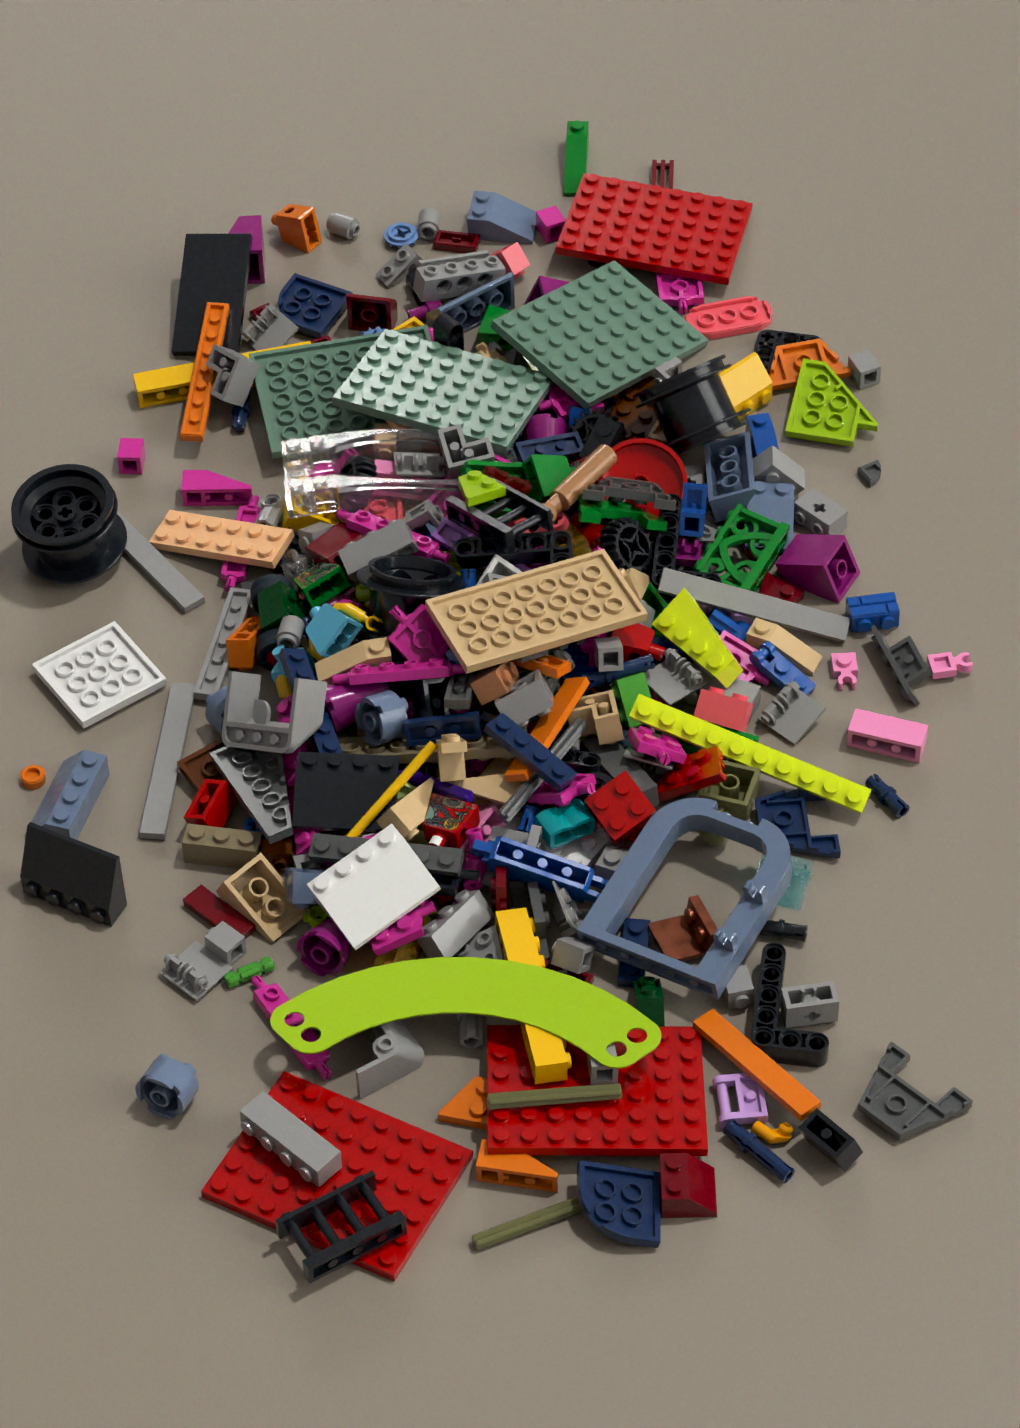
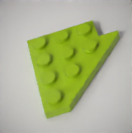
M803 358L785 430V437L854 447L857 429L877 432L878 423L829 365L823 361Z

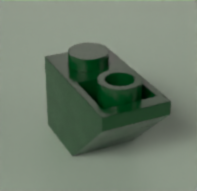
M644 976L639 980H634L636 1010L653 1021L658 1027H665L664 996L660 979Z

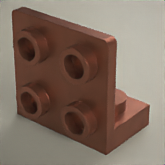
M699 895L689 897L684 915L648 924V930L660 952L679 961L705 956L714 942L713 935L718 929Z

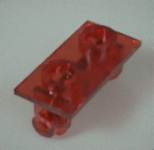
M485 466L484 475L492 476L525 495L532 488L529 480H523L514 475L511 477L509 473L497 469L496 466Z

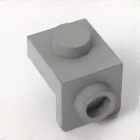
M675 357L656 367L654 384L681 373L682 361Z

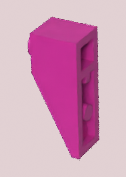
M183 470L181 486L183 506L248 505L249 497L253 495L252 486L208 470Z

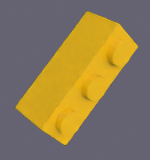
M753 352L720 373L736 413L751 408V411L738 416L739 420L746 415H750L754 410L767 404L772 399L773 382L756 352Z

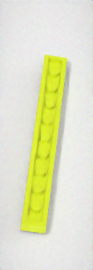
M638 694L629 714V718L702 749L718 746L723 753V757L738 764L759 768L761 773L859 814H862L872 789L641 694Z

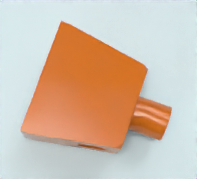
M288 204L280 212L273 214L271 222L273 225L278 226L281 239L284 242L306 253L311 252L322 242L314 207Z

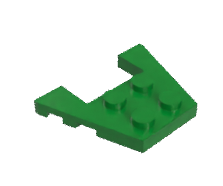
M581 496L576 502L580 522L600 524L601 518L617 519L631 517L634 521L638 520L639 524L646 529L666 531L667 521L625 500L618 502L610 500V497H604L602 502L582 499Z

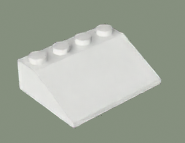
M393 824L387 826L307 883L316 901L355 950L441 890L438 883Z

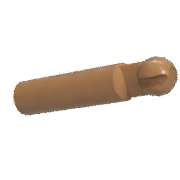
M605 444L599 445L550 493V499L545 503H541L551 509L553 523L561 510H568L583 495L584 488L589 489L590 485L594 484L616 463L617 455L611 447Z

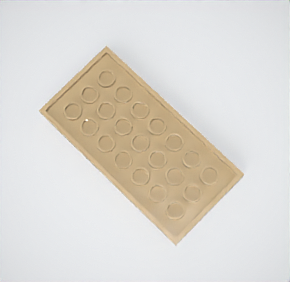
M604 549L425 600L427 612L466 674L646 621L648 616L647 611Z

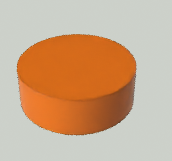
M30 765L25 767L20 773L21 783L27 789H38L46 782L45 771L41 766Z

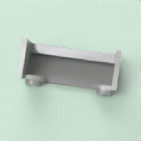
M229 671L222 726V741L226 746L291 754L321 727L327 682L295 678L290 723L270 721L271 708L269 703L265 700H258L261 675Z
M401 1020L371 1028L378 1037L373 1043V1054L377 1059L355 1070L357 1093L360 1099L419 1069L423 1065L424 1051Z

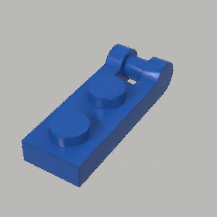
M765 641L760 646L759 651L755 650L749 656L751 663L781 689L787 683L795 681L800 686L799 690L809 695L816 687V684L782 656L770 641ZM765 657H767L769 660H771V662H770V663L767 662V661L765 660Z

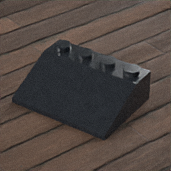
M298 752L295 773L293 829L350 832L400 775L399 756ZM398 793L363 832L377 833L383 830L376 821L390 807L397 803Z
M30 822L27 825L20 874L23 892L30 897H37L47 901L52 906L62 907L75 915H82L98 924L112 927L127 906L119 856Z

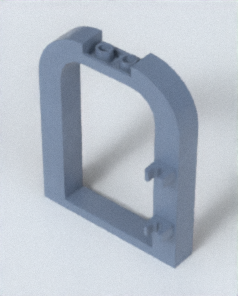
M686 798L672 802L659 809L646 823L578 927V938L595 945V951L718 1000L790 884L792 860L788 840L783 832L768 820L762 818L758 826L751 821H743L731 816L727 812H719L717 801L711 799ZM703 830L752 847L763 853L765 860L754 878L746 882L741 899L724 926L718 927L714 933V942L698 967H694L618 937L615 934L677 839L690 831Z

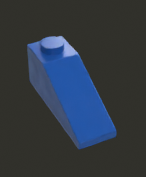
M769 413L746 416L745 432L749 431L753 458L772 445L779 450L775 429Z

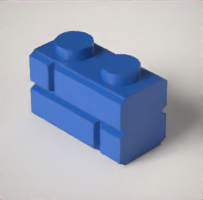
M894 592L846 598L845 614L846 617L851 618L849 624L850 632H868L872 630L870 627L873 625L877 629L883 628L886 630L899 626L900 610Z

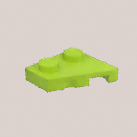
M469 471L468 474L458 477V487L461 490L462 497L465 498L467 507L506 496V486L482 474L481 471Z

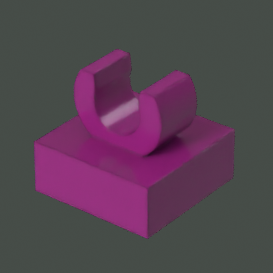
M682 539L681 542L679 541L676 565L694 567L697 560H701L702 543H699L698 540H695L694 543L686 542L685 539Z

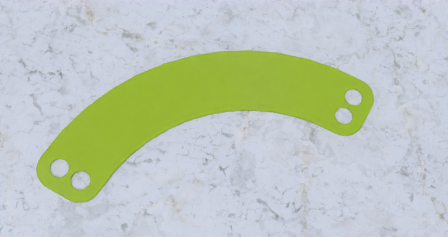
M436 957L406 960L370 967L309 989L278 1006L270 1017L273 1031L294 1050L304 1054L322 1052L352 1035L388 1022L435 1014L494 1016L531 1025L561 1037L580 1048L601 1065L613 1069L631 1066L655 1050L661 1042L660 1028L653 1021L630 1004L601 988L573 976L543 967L509 960L478 957ZM291 1013H299L304 1017V1022L296 1027L288 1026L284 1020ZM308 1028H315L321 1032V1037L314 1042H307L302 1039L301 1034ZM633 1029H640L647 1034V1038L643 1042L634 1043L627 1038V1034ZM612 1043H622L626 1046L627 1051L622 1056H612L607 1052V1047Z

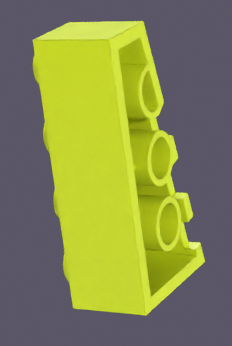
M685 588L677 594L652 623L662 636L725 688L728 689L744 671L696 600Z

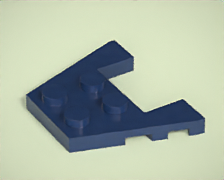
M797 788L788 792L782 790L755 800L757 824L759 825L763 818L776 825L786 836L791 851L836 859L840 858L841 850L838 834L811 836L805 802L825 799Z

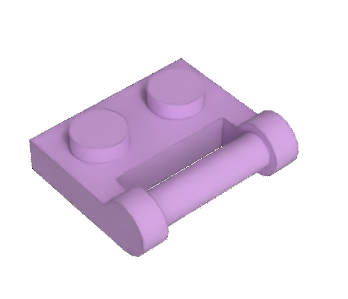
M746 1073L718 1075L712 1079L713 1088L717 1091L720 1109L718 1120L721 1128H724L733 1119L738 1124H750L758 1120L760 1122H768L764 1089ZM729 1087H735L739 1112H731L727 1092Z

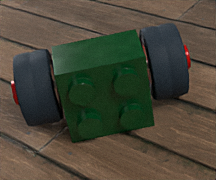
M268 574L259 577L253 582L250 590L252 607L259 614L260 626L264 631L256 642L257 660L261 667L272 671L277 663L272 651L278 646L276 636L282 618L294 615L300 619L308 617L311 620L309 615L311 608L306 600H302L296 595L293 585L288 578L278 574Z

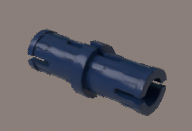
M877 774L871 775L866 780L865 786L872 789V792L879 798L878 801L882 805H886L898 818L907 814L910 808L909 805L896 794L897 791L892 786L885 784Z

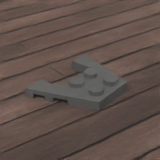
M610 476L598 481L597 485H590L589 489L584 488L582 499L602 502L604 501V496H609L610 500L622 502L624 499H632L634 503L641 505L654 502L655 509L675 511L677 502L675 499L671 500L669 494H664V490L655 482Z
M891 1041L883 1059L881 1058L874 1077L871 1078L858 1103V1110L900 1141L972 1107L973 1100L955 1087L937 1103H934L897 1076L896 1073L910 1061V1054Z

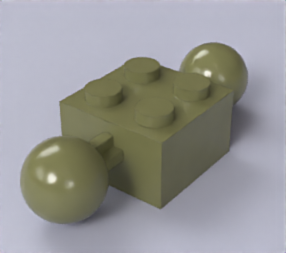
M729 759L727 761L722 760L725 766L722 772L726 775V780L700 789L698 798L717 801L719 812H727L731 816L743 821L749 820L760 789L761 769L738 764ZM699 830L700 838L709 846H722L729 840L712 832Z

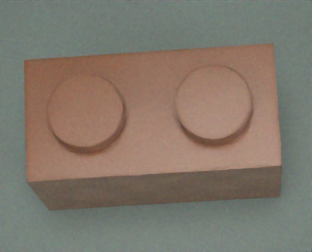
M508 661L481 669L470 685L481 705L493 701L510 691L519 678L517 667L513 662Z

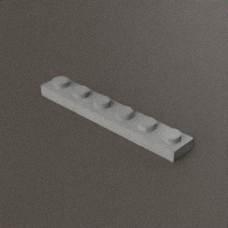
M230 587L193 692L194 699L206 700L209 694L216 693L219 689L223 688L229 671L226 639L247 619L252 605L250 590Z

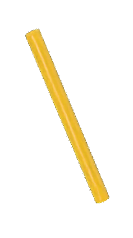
M429 741L346 836L358 838L437 749L433 742Z

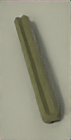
M619 1083L489 1093L487 1094V1106L489 1109L617 1100L622 1097V1088Z
M576 1196L473 1234L472 1243L476 1250H481L581 1213L583 1211L579 1205L578 1197Z

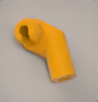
M758 1120L753 1124L751 1132L767 1143L775 1144L789 1141L792 1137L793 1127L789 1123L784 1122L779 1124L777 1129H771Z

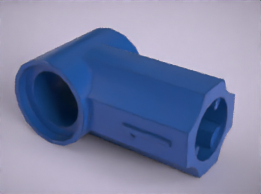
M714 608L707 618L718 634L721 635L723 630L746 643V633L751 625L744 621L736 622L717 608Z

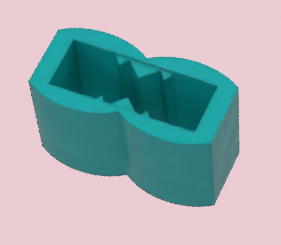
M572 799L568 805L542 810L535 816V825L542 826L543 840L549 848H558L566 845L571 840L581 839L592 834L595 831V817L581 799Z

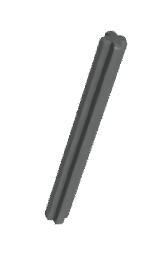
M576 718L549 751L561 760L586 730V721ZM533 772L529 780L523 781L499 810L498 818L505 823L510 822L544 780Z

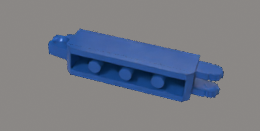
M498 836L495 841L489 840L488 842L475 839L470 854L481 858V862L487 864V870L496 872V867H506L507 877L524 883L538 881L539 888L556 893L552 881H555L560 888L565 887L571 899L584 903V900L595 903L601 893L589 889V886L603 890L609 881L594 875L595 871L589 866L503 836Z

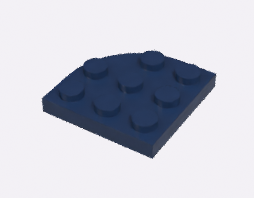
M294 273L279 294V311L299 328L298 332L320 338L328 332L346 309L347 293L353 294V292Z
M579 1160L577 1164V1197L579 1205L589 1222L613 1240L658 1248L661 1242L660 1172Z

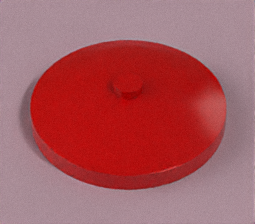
M647 438L629 439L612 447L617 455V461L603 475V479L610 476L655 482L664 490V494L673 493L682 499L683 484L688 483L687 473L680 457L670 447L659 441ZM624 499L625 501L659 517L660 509L654 508V502H648L647 505H641L634 503V500L632 499Z

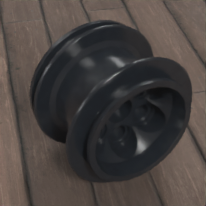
M725 354L633 395L634 399L639 397L641 402L636 405L637 409L646 405L652 406L668 442L666 445L677 455L746 425L745 421L740 423L738 416L751 411V408L736 413L720 377L722 371L732 366V364L724 366L722 360L726 358Z
M78 464L56 465L32 475L17 490L11 506L12 526L16 535L22 541L24 562L28 569L37 577L56 584L82 583L107 572L122 556L127 543L126 527L121 517L117 514L118 500L116 493L106 477L99 471Z
M386 555L370 560L368 566L361 568L356 573V578L362 585L371 589L369 612L366 615L378 617L383 623L373 620L371 626L373 629L378 630V632L368 630L365 623L361 622L363 627L354 640L359 643L363 640L388 637L399 623L389 613L395 605L405 615H408L420 604L425 605V600L465 589L466 582L456 574V569L453 566L433 558L415 555ZM389 642L391 655L402 656Z

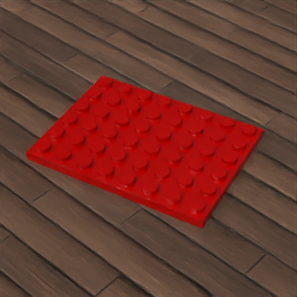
M584 173L557 242L555 254L602 263H610L615 260L624 267L729 285L752 212L753 203Z
M487 1025V1094L591 1085L586 1062L587 1054L566 1041V1048L564 1050L565 1053H570L572 1068L567 1069V1080L535 1084L520 1025ZM688 1026L659 1027L661 1042L658 1047L631 1066L618 1069V1083L622 1088L621 1099L504 1109H489L487 1106L488 1155L660 1156V1153H689L692 1156H708L701 1034L693 1027ZM633 1029L628 1032L627 1038L631 1042L640 1043L646 1040L647 1034L643 1030ZM615 1043L617 1056L624 1055L627 1051L626 1046L622 1043Z
M283 1071L268 1095L340 1150L342 1168L318 1187L311 1181H305L299 1174V1171L292 1166H286L276 1153L267 1151L253 1135L248 1136L242 1131L201 1190L202 1197L276 1229L275 1220L280 1218L282 1214L292 1212L351 1182L355 1177L365 1175L373 1170L377 1188L374 1194L388 1214H394L401 1210L406 1218L407 1234L351 1263L395 1282L473 1159V1151ZM363 1197L349 1204L364 1227L379 1221ZM340 1210L325 1216L340 1239H345L355 1234ZM315 1222L300 1229L312 1246L321 1250L331 1246Z

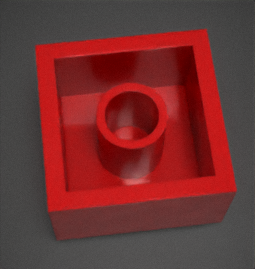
M626 770L584 800L585 806L615 846L644 826L656 813L655 808Z

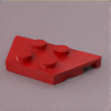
M718 746L708 749L703 748L696 753L687 755L684 764L675 762L673 769H668L656 783L659 802L725 781L726 775L722 772L725 769L722 761L723 753Z

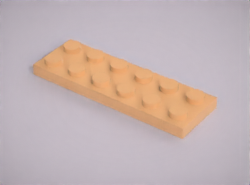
M169 510L149 542L157 550L275 569L295 535L292 529Z

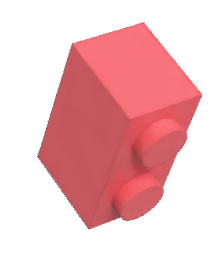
M710 686L709 691L701 689L694 712L695 717L746 732L753 708V703L746 702L747 696L733 693V696L729 697L723 695V689Z

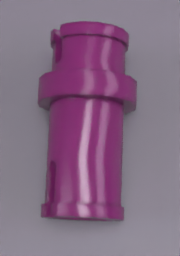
M439 299L434 302L427 301L425 305L407 310V315L409 319L415 316L417 319L422 320L426 318L427 312L442 305Z

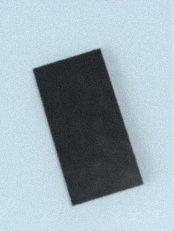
M251 233L186 234L172 343L173 356H196L207 302L229 303L230 310L222 347L240 353L253 239Z

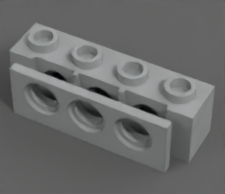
M487 250L419 260L413 290L421 302L458 297L505 275L506 268L497 255L488 256L489 252Z

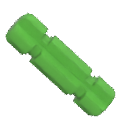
M270 956L259 959V963L254 961L237 968V972L232 970L225 973L224 979L227 986L232 988L239 985L240 981L244 983L251 980L254 976H261V972L266 974L275 969L273 960Z

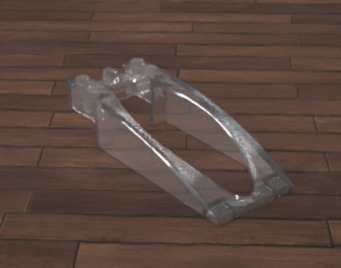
M421 429L359 430L313 435L301 439L293 438L281 442L285 475L284 492L289 518L335 512L340 509L349 513H355L361 509L389 521L401 518L405 521V512L427 499L433 505H438L443 513V517L447 518L446 498L453 495L465 501L458 487V479L410 480L339 475L344 463L353 455H361L370 458L374 462L375 459L394 461L393 452L440 453V456L443 457L438 435ZM514 444L506 455L493 451L511 463L518 462L513 450ZM327 471H333V472H334V474H330V475H317V476H315V477H311V478H310V474L321 473V472H327ZM509 481L503 482L506 485L525 494L522 490H520L517 486L510 483ZM338 518L339 522L342 521L345 524L347 523L346 521Z

